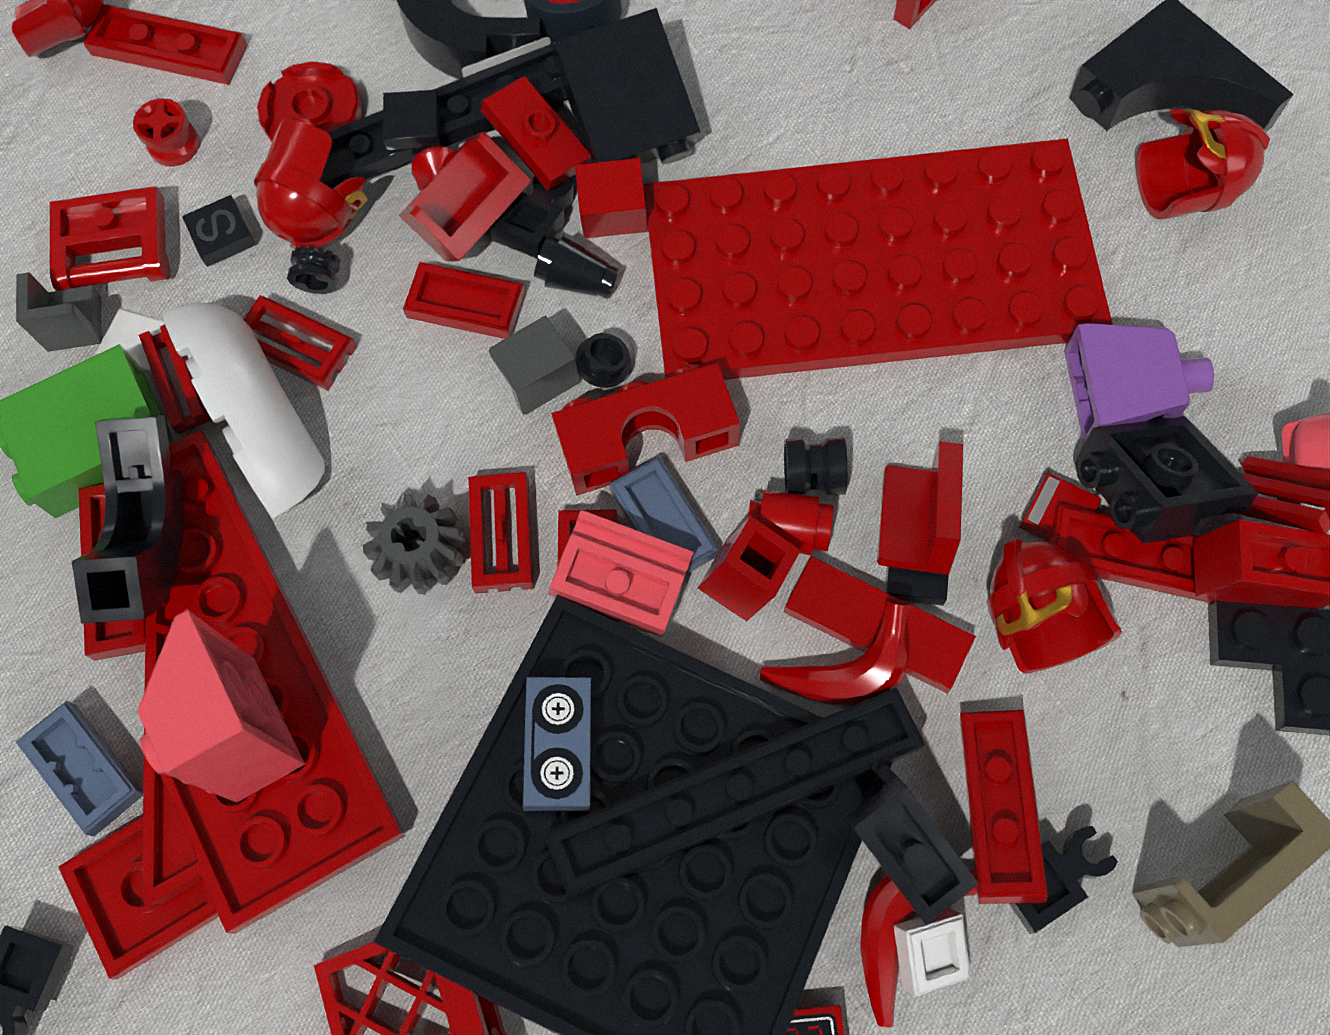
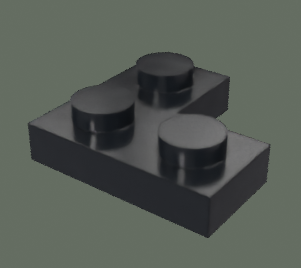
M1215 601L1208 607L1210 665L1272 671L1275 731L1330 736V610Z

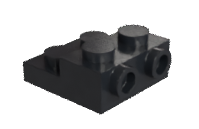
M1185 416L1093 427L1075 461L1077 477L1080 483L1086 488H1095L1109 503L1110 514L1116 526L1121 529H1129L1142 544L1190 536L1201 518L1247 511L1258 494Z

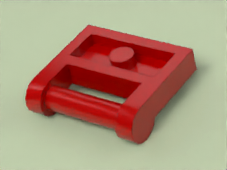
M156 186L50 202V279L55 291L147 277L151 282L170 278V264L166 254L164 197ZM142 247V256L75 266L76 256Z

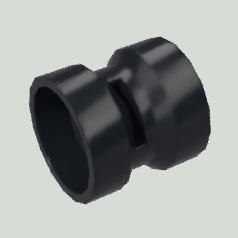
M844 437L825 438L820 444H808L803 438L784 440V482L786 493L806 495L810 490H822L827 495H846L848 465Z

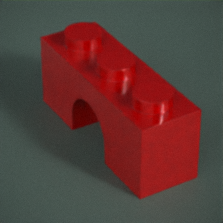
M718 363L704 367L701 365L685 366L674 372L671 377L652 383L645 381L632 382L620 388L616 394L596 400L592 398L576 399L566 404L562 410L551 413L576 496L607 487L609 483L629 473L626 447L635 435L646 430H660L670 434L679 444L685 462L739 446L740 421Z

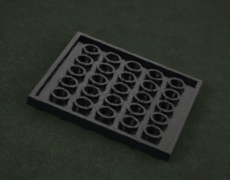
M557 595L380 928L374 943L556 1035H786L862 842L845 817L883 789L884 785L872 770L568 900L545 842L544 833L823 717ZM526 677L591 678L589 811H523ZM893 762L886 765L891 768Z

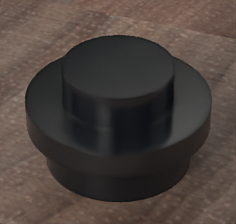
M598 333L586 339L579 345L575 355L578 374L589 384L600 388H611L621 384L626 379L631 368V359L627 346L620 338L609 333Z

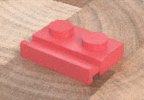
M581 510L549 587L548 595L553 597L560 595L596 613L662 637L694 552Z

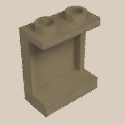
M1294 781L1243 798L1224 814L1251 846L1198 892L1187 879L1179 876L1143 885L1133 893L1135 899L1143 907L1140 911L1142 920L1159 939L1168 944L1173 942L1176 947L1224 943L1330 849V820Z

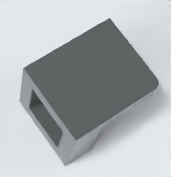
M30 272L17 274L16 322L47 352L100 344L102 341L101 296L93 286L48 292Z
M546 315L489 349L491 359L511 387L516 404L523 415L532 412L580 383L576 359Z

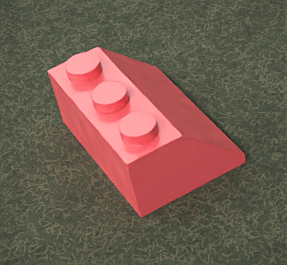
M189 610L175 616L137 710L147 733L140 738L141 748L153 769L159 774L164 773L177 778L184 784H192L202 788L209 794L214 793L234 802H239L305 765L255 659Z

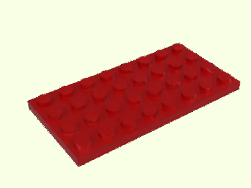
M1068 138L643 184L665 378L671 377L674 372L689 365H701L704 367L718 363L724 380L1063 344L1069 342L1078 324L1113 325Z

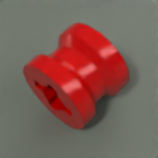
M158 98L148 101L136 111L133 118V130L142 143L146 145L147 151L155 162L162 166L175 167L185 164L195 156L200 145L199 135L192 124L188 122V117L179 103L172 99Z

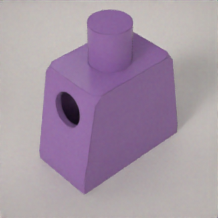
M1078 324L1064 349L1083 444H1085L1093 427L1180 417L1190 404L1189 394L1210 392L1214 385V368L1211 360L1207 357L1181 360L1175 334L1168 328Z

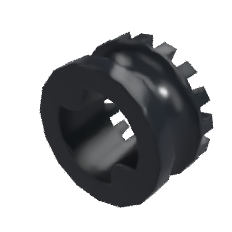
M305 245L301 246V248L296 247L291 253L290 261L293 266L288 270L287 280L292 286L304 292L313 294L331 293L337 287L338 279L335 274L339 272L341 261L337 255H332V252L329 250L323 253L324 248L319 247L318 252L315 251L314 246H309V251Z

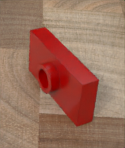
M525 76L482 101L481 112L547 191L575 175L577 165L590 163L592 155Z

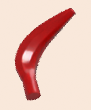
M897 599L885 600L882 622L876 640L870 649L856 660L831 666L761 667L760 680L785 692L829 705L853 706L896 688L902 682L908 667L906 626L910 603Z
M968 869L975 878L974 871L972 869ZM888 875L878 883L868 897L862 917L860 940L863 971L871 1008L877 1025L885 1028L893 1027L899 975V961L893 925L912 920L917 914ZM974 887L964 896L976 895L977 887Z

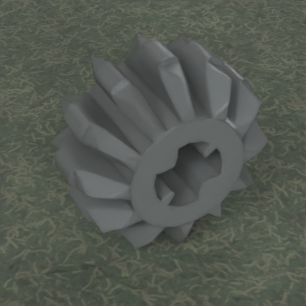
M404 493L401 500V508L394 510L389 504H381L380 510L385 517L383 522H366V530L374 538L362 545L364 555L369 560L374 561L371 566V572L378 580L389 579L390 587L398 593H402L412 582L416 592L425 595L428 589V579L435 577L441 585H448L449 577L444 567L462 566L463 557L456 548L465 544L466 536L461 528L455 527L458 518L451 508L447 507L439 510L440 505L437 499L429 494L417 506L413 496ZM422 537L424 542L417 540L420 546L418 549L411 552L406 550V546L413 548L410 542L412 539Z

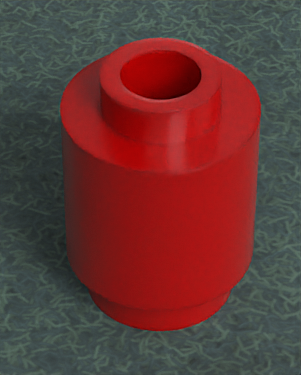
M763 490L762 501L750 500L748 518L752 516L801 550L799 554L812 556L813 550L828 552L834 505L819 503L820 497Z

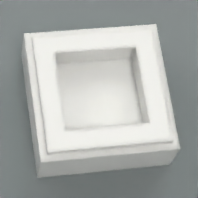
M948 908L927 925L920 917L893 925L902 989L916 997L971 978L963 916L961 913Z

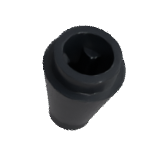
M548 235L538 256L534 277L545 281V287L596 297L600 296L608 299L614 287L619 268L609 265L607 261L564 235L561 239Z

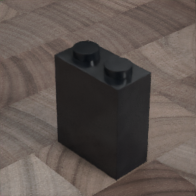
M657 8L554 41L553 61L563 84L583 144L592 155L590 163L640 158L641 164L660 158L661 164H668L680 160L691 153L690 147L695 145L701 131Z

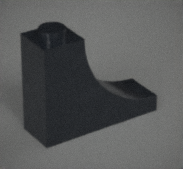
M1164 0L1082 65L1069 99L1077 105L1082 114L1092 118L1106 131L1118 123L1142 113L1166 109H1194L1198 111L1226 110L1230 113L1242 114L1258 122L1264 131L1267 132L1273 127L1294 94L1180 1Z

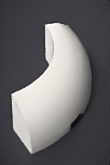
M194 302L163 313L164 323L180 357L188 356L186 365L194 378L191 382L212 421L217 424L225 419L227 420L229 426L222 430L229 446L234 452L233 457L270 517L273 519L302 501L318 485L325 472V461L281 387L253 330L237 313L218 304Z

